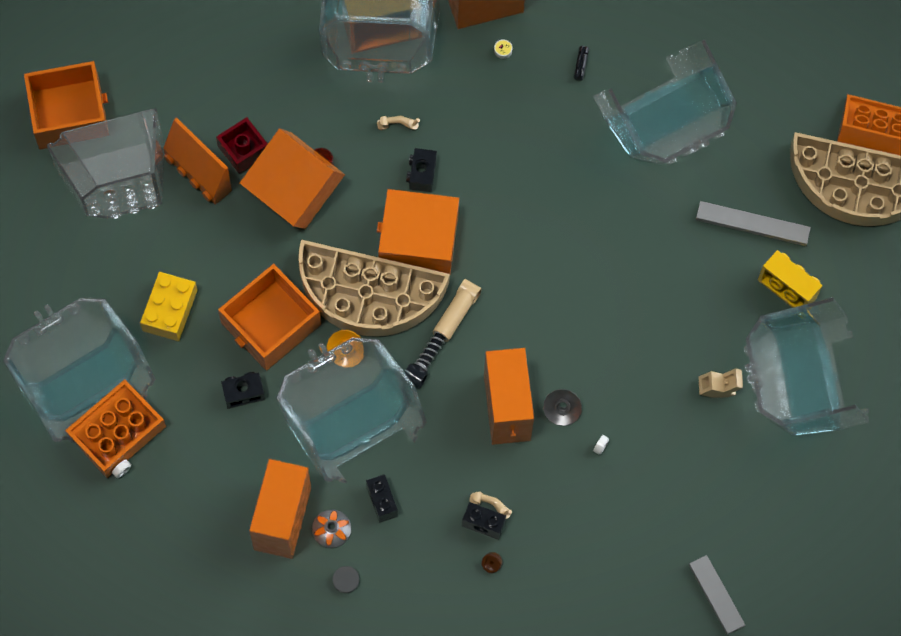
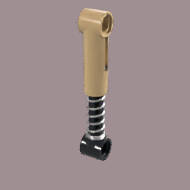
M467 279L463 280L456 296L432 331L434 337L430 338V342L427 343V348L423 349L424 352L420 354V358L406 368L401 379L402 381L418 390L422 387L428 376L427 371L428 366L431 365L430 362L435 360L434 356L438 354L439 349H442L441 345L450 340L471 305L477 301L482 291L481 287Z

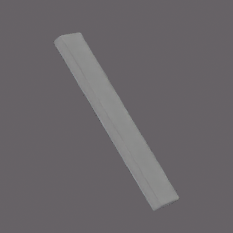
M700 201L696 217L697 221L802 246L807 245L811 228Z

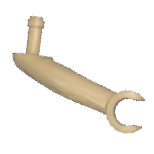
M382 116L377 121V126L379 130H384L389 127L388 124L400 123L412 130H416L419 127L420 119L416 118L413 120L404 116Z
M481 492L472 493L470 496L471 503L480 505L481 501L489 503L495 507L498 513L506 515V519L512 514V510H509L495 497L484 495Z

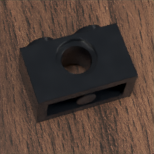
M415 148L414 155L410 154L409 166H412L411 172H407L406 182L409 183V190L432 192L437 151ZM424 168L425 171L419 172L417 169Z
M248 372L244 376L237 378L231 376L221 381L227 409L265 400L259 372ZM241 386L248 387L244 392L238 391Z
M385 474L366 480V488L379 523L398 517V509Z
M469 502L462 519V527L499 540L506 523V515Z

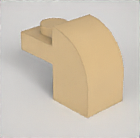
M733 369L724 374L710 371L699 376V394L712 398L731 397L736 395L737 390L743 388L741 369Z

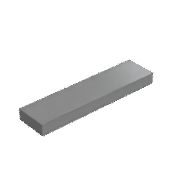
M706 555L689 563L691 571L726 634L729 635L745 627L743 619L708 556Z

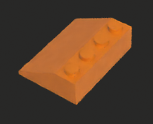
M847 94L837 142L901 156V107Z
M176 117L173 120L164 145V158L169 164H174L179 174L183 177L186 176L195 189L199 188L203 192V197L208 202L212 201L216 205L232 191L228 167Z
M124 379L65 431L98 470L108 478L119 463L123 460H129L160 433L166 425L164 419Z

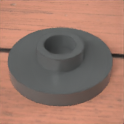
M340 567L333 575V585L339 592L350 593L358 587L359 575L352 567Z

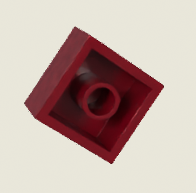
M247 117L216 136L219 149L238 173L252 166L268 145Z

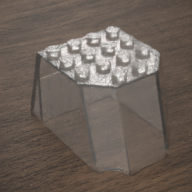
M156 108L64 131L59 135L60 139L54 144L51 142L47 144L53 165L86 216L114 219L121 217L123 214H134L142 209H153L162 204L165 142Z

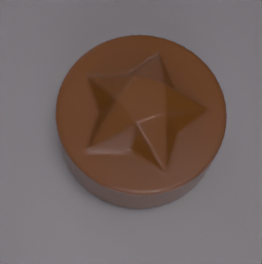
M495 552L487 553L482 559V567L488 573L497 572L503 564L501 556Z

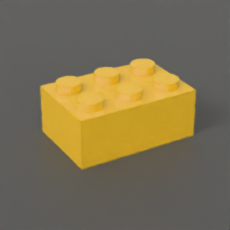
M778 250L763 265L758 278L760 283L801 315L814 303L823 286L816 277L807 274L802 266L796 265L790 260L788 255L780 253Z
M159 272L140 321L142 331L179 341L198 291L196 282Z

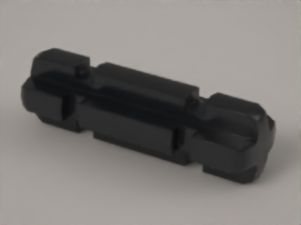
M587 46L579 47L574 72L575 80L581 81L584 78L589 52Z

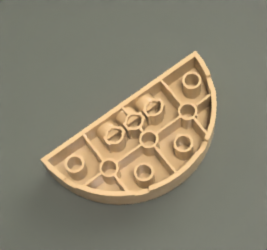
M794 133L790 147L792 171L804 195L818 209L839 221L859 226H880L901 220L900 155Z
M301 240L300 277L308 299L328 322L340 329L353 331L357 335L388 336L416 326L437 308L449 285L450 274L310 241Z

